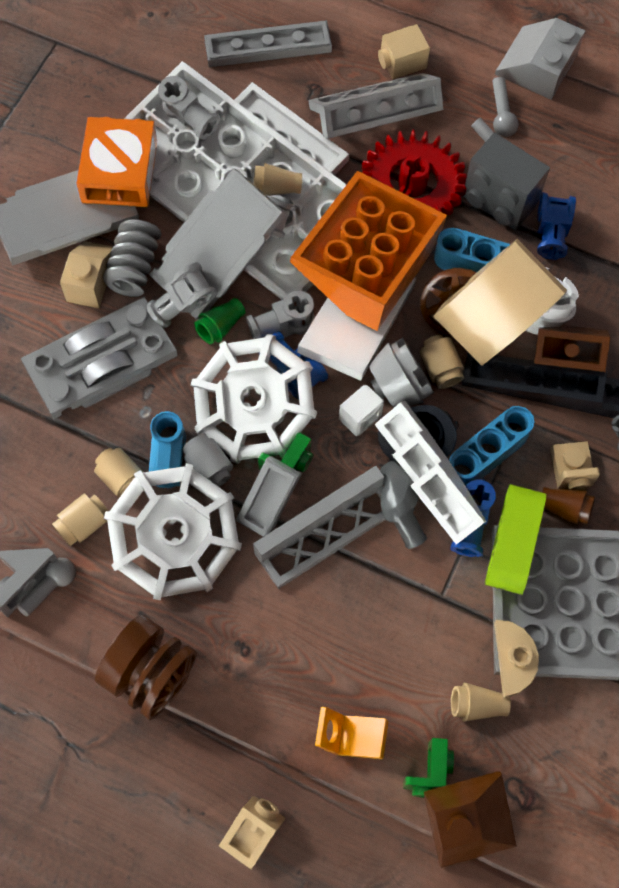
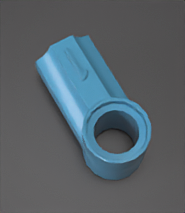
M161 412L152 419L150 424L152 441L149 472L182 467V448L187 439L183 423L174 412ZM167 427H175L177 429V432L171 437L164 438L160 436L163 429ZM180 482L156 486L159 488H173L180 486Z

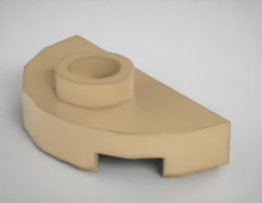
M496 620L494 626L504 699L518 695L532 683L538 671L539 654L534 640L524 628L511 621Z

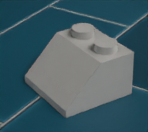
M558 18L523 26L496 69L495 75L504 77L510 82L552 100L578 55L585 30Z

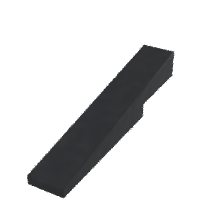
M469 352L467 353L462 386L609 418H615L619 415V379L608 378L607 371L600 372L535 364L533 360L495 355L481 366Z

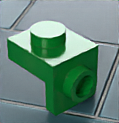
M298 432L280 462L298 472L304 473L314 456L311 453V438ZM264 452L258 458L259 470H261L266 458L269 457Z
M432 738L429 741L427 778L406 777L404 779L403 789L412 790V796L424 798L423 792L446 786L447 774H453L454 750H447L448 739Z

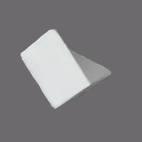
M363 385L340 405L339 420L355 436H360L382 416L384 401L368 385Z

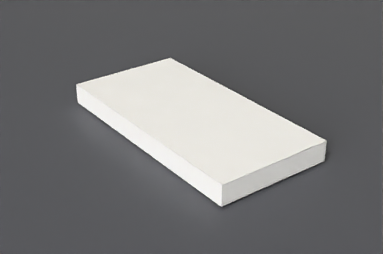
M416 278L412 280L378 331L347 316L327 298L299 343L297 353L361 381L413 290Z

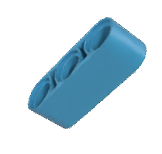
M447 228L441 231L438 236L434 260L436 265L443 270L464 268L478 272L510 244L458 228ZM445 248H453L456 251H448ZM478 257H484L488 259V261H482L478 259Z
M522 406L510 407L452 453L449 461L453 468L456 465H465L471 471L467 475L457 472L465 486L470 481L484 478L526 443L535 423L534 416L527 408ZM508 424H518L523 431H513L509 428ZM491 444L497 449V452H486L481 445Z

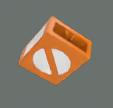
M110 117L87 118L76 182L82 203L148 207L158 142L154 121L115 119Z

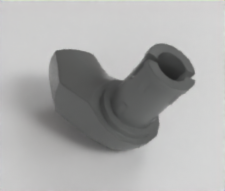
M390 461L380 469L384 476L381 509L385 520L394 522L405 543V547L412 549L427 540L426 534H424L413 513L418 502V495L411 487L414 482L397 462Z

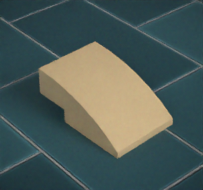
M516 239L475 273L461 289L447 299L433 317L482 366L536 322L567 292V289Z

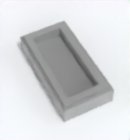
M272 456L267 457L235 521L263 537L272 532L302 474Z

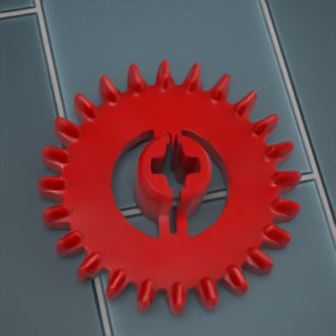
M414 129L411 131L409 140H405L400 130L397 136V143L393 142L390 135H387L385 147L377 141L375 143V152L369 150L367 152V160L362 162L363 174L391 188L393 186L390 183V175L397 166L401 165L398 180L399 192L409 197L420 196L426 191L430 170H432L437 180L436 188L427 196L413 199L446 215L453 214L454 207L461 204V196L466 193L465 182L467 174L463 173L465 171V163H458L460 153L456 152L449 156L451 143L440 149V136H437L433 143H428V131L424 133L420 141L417 140Z

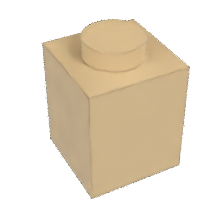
M415 24L382 35L381 50L378 51L379 62L383 69L387 68L392 79H396L426 69L430 47L420 28Z

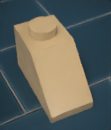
M84 241L69 253L60 280L66 302L100 308L107 286L103 280L105 270H107V262L111 258L112 246Z

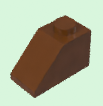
M577 326L539 328L534 363L605 372L611 337L608 330Z

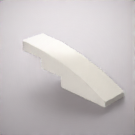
M406 401L400 402L375 424L396 451L392 454L393 457L414 482L411 485L412 489L456 544L486 522L452 464Z

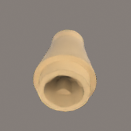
M264 163V166L255 165L254 185L266 196L290 193L300 194L302 173H295Z
M463 683L462 686H454L452 690L453 717H460L463 722L497 716L507 717L510 713V697L503 699V693L469 683Z

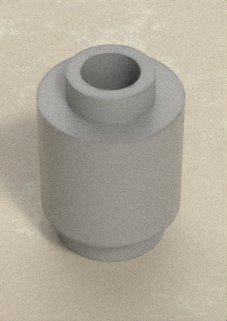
M205 433L192 438L182 448L186 463L192 464L193 469L218 487L225 484L231 478L229 472L233 469L232 463L213 438H208Z

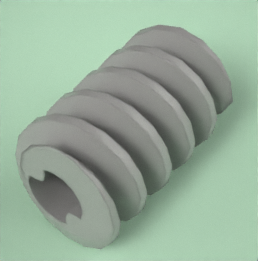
M133 219L126 220L120 224L118 235L114 240L115 246L111 250V258L107 262V270H105L103 275L105 284L114 292L129 297H138L144 293L139 286L146 285L148 281L145 276L151 271V266L148 263L153 262L155 258L153 251H156L158 248L156 240L160 239L162 235L161 230L157 226L146 221Z

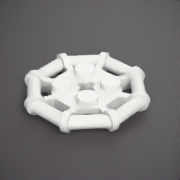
M267 334L264 338L232 343L224 341L220 343V349L196 379H192L190 385L194 388L197 421L194 429L197 435L205 433L208 438H213L221 450L230 457V461L237 464L241 460L259 458L262 452L269 456L280 455L281 458L284 457L298 432L301 433L311 419H316L317 411L314 410L310 373L313 369L309 361H303L278 342L276 336ZM260 352L259 358L256 361L238 363L236 356ZM270 356L276 357L288 366L290 370L283 374L275 371L268 365ZM228 361L230 369L227 371L229 374L226 378L220 380L218 384L211 383ZM294 379H297L300 405L289 402L288 383ZM251 389H255L256 393L261 395V400L257 401V405L251 407V404L247 402L244 403V397L250 396ZM208 392L216 393L217 413L210 416ZM287 412L297 414L279 437L275 427L284 420L285 414ZM225 421L235 429L237 433L234 442L215 428L216 425ZM267 433L271 442L245 446L247 435Z
M188 463L183 467L144 473L139 470L134 473L135 478L112 509L106 511L104 519L108 522L114 562L111 565L114 571L119 570L154 595L153 599L161 600V597L202 590L209 592L213 589V583L236 551L241 550L242 543L238 540L232 504L234 496L231 492L227 493L193 469L192 464ZM181 482L179 492L173 494L156 495L151 487ZM189 484L214 502L206 507L187 494ZM144 491L149 498V502L137 518L127 516L126 513ZM216 509H219L223 538L213 536L210 527L209 514ZM176 521L182 524L180 532L184 534L180 540L175 537L171 541L165 538L167 531L163 528L166 523L173 525ZM123 524L135 526L138 548L129 554L127 553ZM210 544L220 546V550L203 571L198 563L200 557ZM143 555L160 568L158 580L132 561ZM190 566L196 577L166 581L167 573L170 569Z

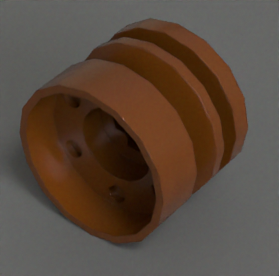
M142 614L129 622L111 644L96 671L95 682L116 697L123 695L133 686L128 705L133 709L142 705L140 713L148 720H152L182 690L195 663L197 652L189 645L180 650L182 643L177 637L171 638L160 647L164 636V629Z

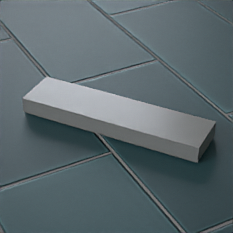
M327 20L204 35L209 67L332 52Z

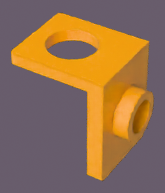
M321 707L315 746L340 756L383 759L389 721L385 718L345 716L328 707ZM331 720L333 734L329 741L327 738V725Z

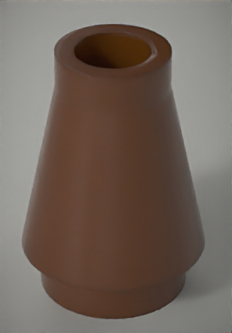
M543 488L542 493H546L545 510L577 526L579 523L588 525L595 501L594 496L587 495V491Z

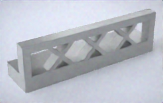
M425 73L308 100L310 110L320 114L323 137L328 139L444 110L441 78Z
M377 466L369 469L253 543L255 556L278 589L385 521L382 511L378 514L361 512L365 499L375 493L381 499L384 476ZM359 504L358 511L351 510V508ZM340 515L356 518L354 529L347 534L332 531L334 519ZM360 519L367 520L366 522L359 525ZM329 523L328 530L320 529ZM311 534L326 537L324 549L317 553L302 550L304 539ZM330 538L338 539L329 545ZM299 542L297 549L290 548ZM281 553L296 556L294 568L282 576L278 574L270 560ZM300 557L308 558L307 560L299 564Z

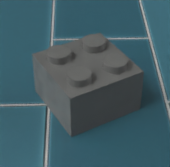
M494 132L471 158L465 182L466 193L463 197L472 206L481 208L492 215L498 223L509 226L517 231L538 205L550 167Z

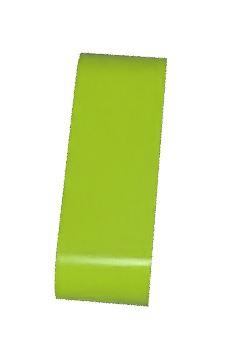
M513 484L509 485L491 553L485 585L520 595L523 594L542 520L546 493Z

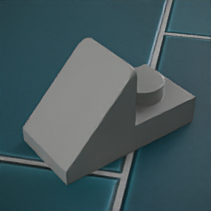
M49 548L0 551V559L14 572L11 577L6 576L0 580V611L7 618L14 612L20 602L46 577L48 564H53L58 560Z

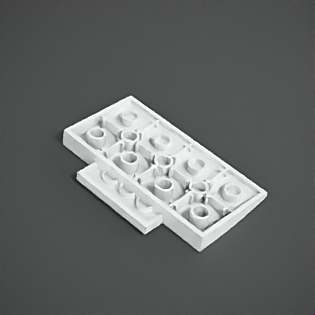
M182 61L167 77L178 76L186 82L187 88L198 97L199 103L210 113H216L220 117V123L210 137L203 140L199 139L196 136V131L189 124L184 126L178 119L171 118L165 113L163 101L158 93L159 85L124 118L132 120L143 119L154 121L158 142L150 196L181 221L185 222L209 191L215 192L233 168L240 171L253 184L255 165L264 166V163L295 173H302L300 194L290 193L271 196L296 206L294 211H290L283 229L285 233L284 239L270 234L264 246L244 271L281 300L294 291L306 292L314 284L290 263V257L346 186L335 175L349 161V154L330 139L323 137V134L253 82L234 100Z

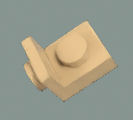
M588 441L552 445L550 452L557 489L569 488V490L582 491L590 489L600 476L598 467L593 468Z
M253 796L243 806L219 844V847L252 870L277 830L283 824L285 817L279 814L278 808L272 802Z

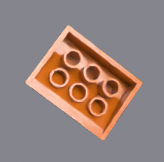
M357 171L290 257V263L347 316L378 331L436 247L438 236L443 230L447 215Z

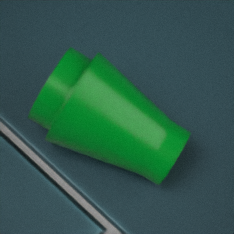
M232 298L224 304L199 314L198 320L194 324L196 332L208 344L221 342L237 321L246 314V310L238 299Z

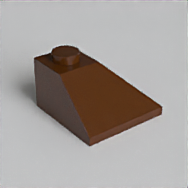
M500 771L423 792L438 862L441 868L517 847L503 776Z

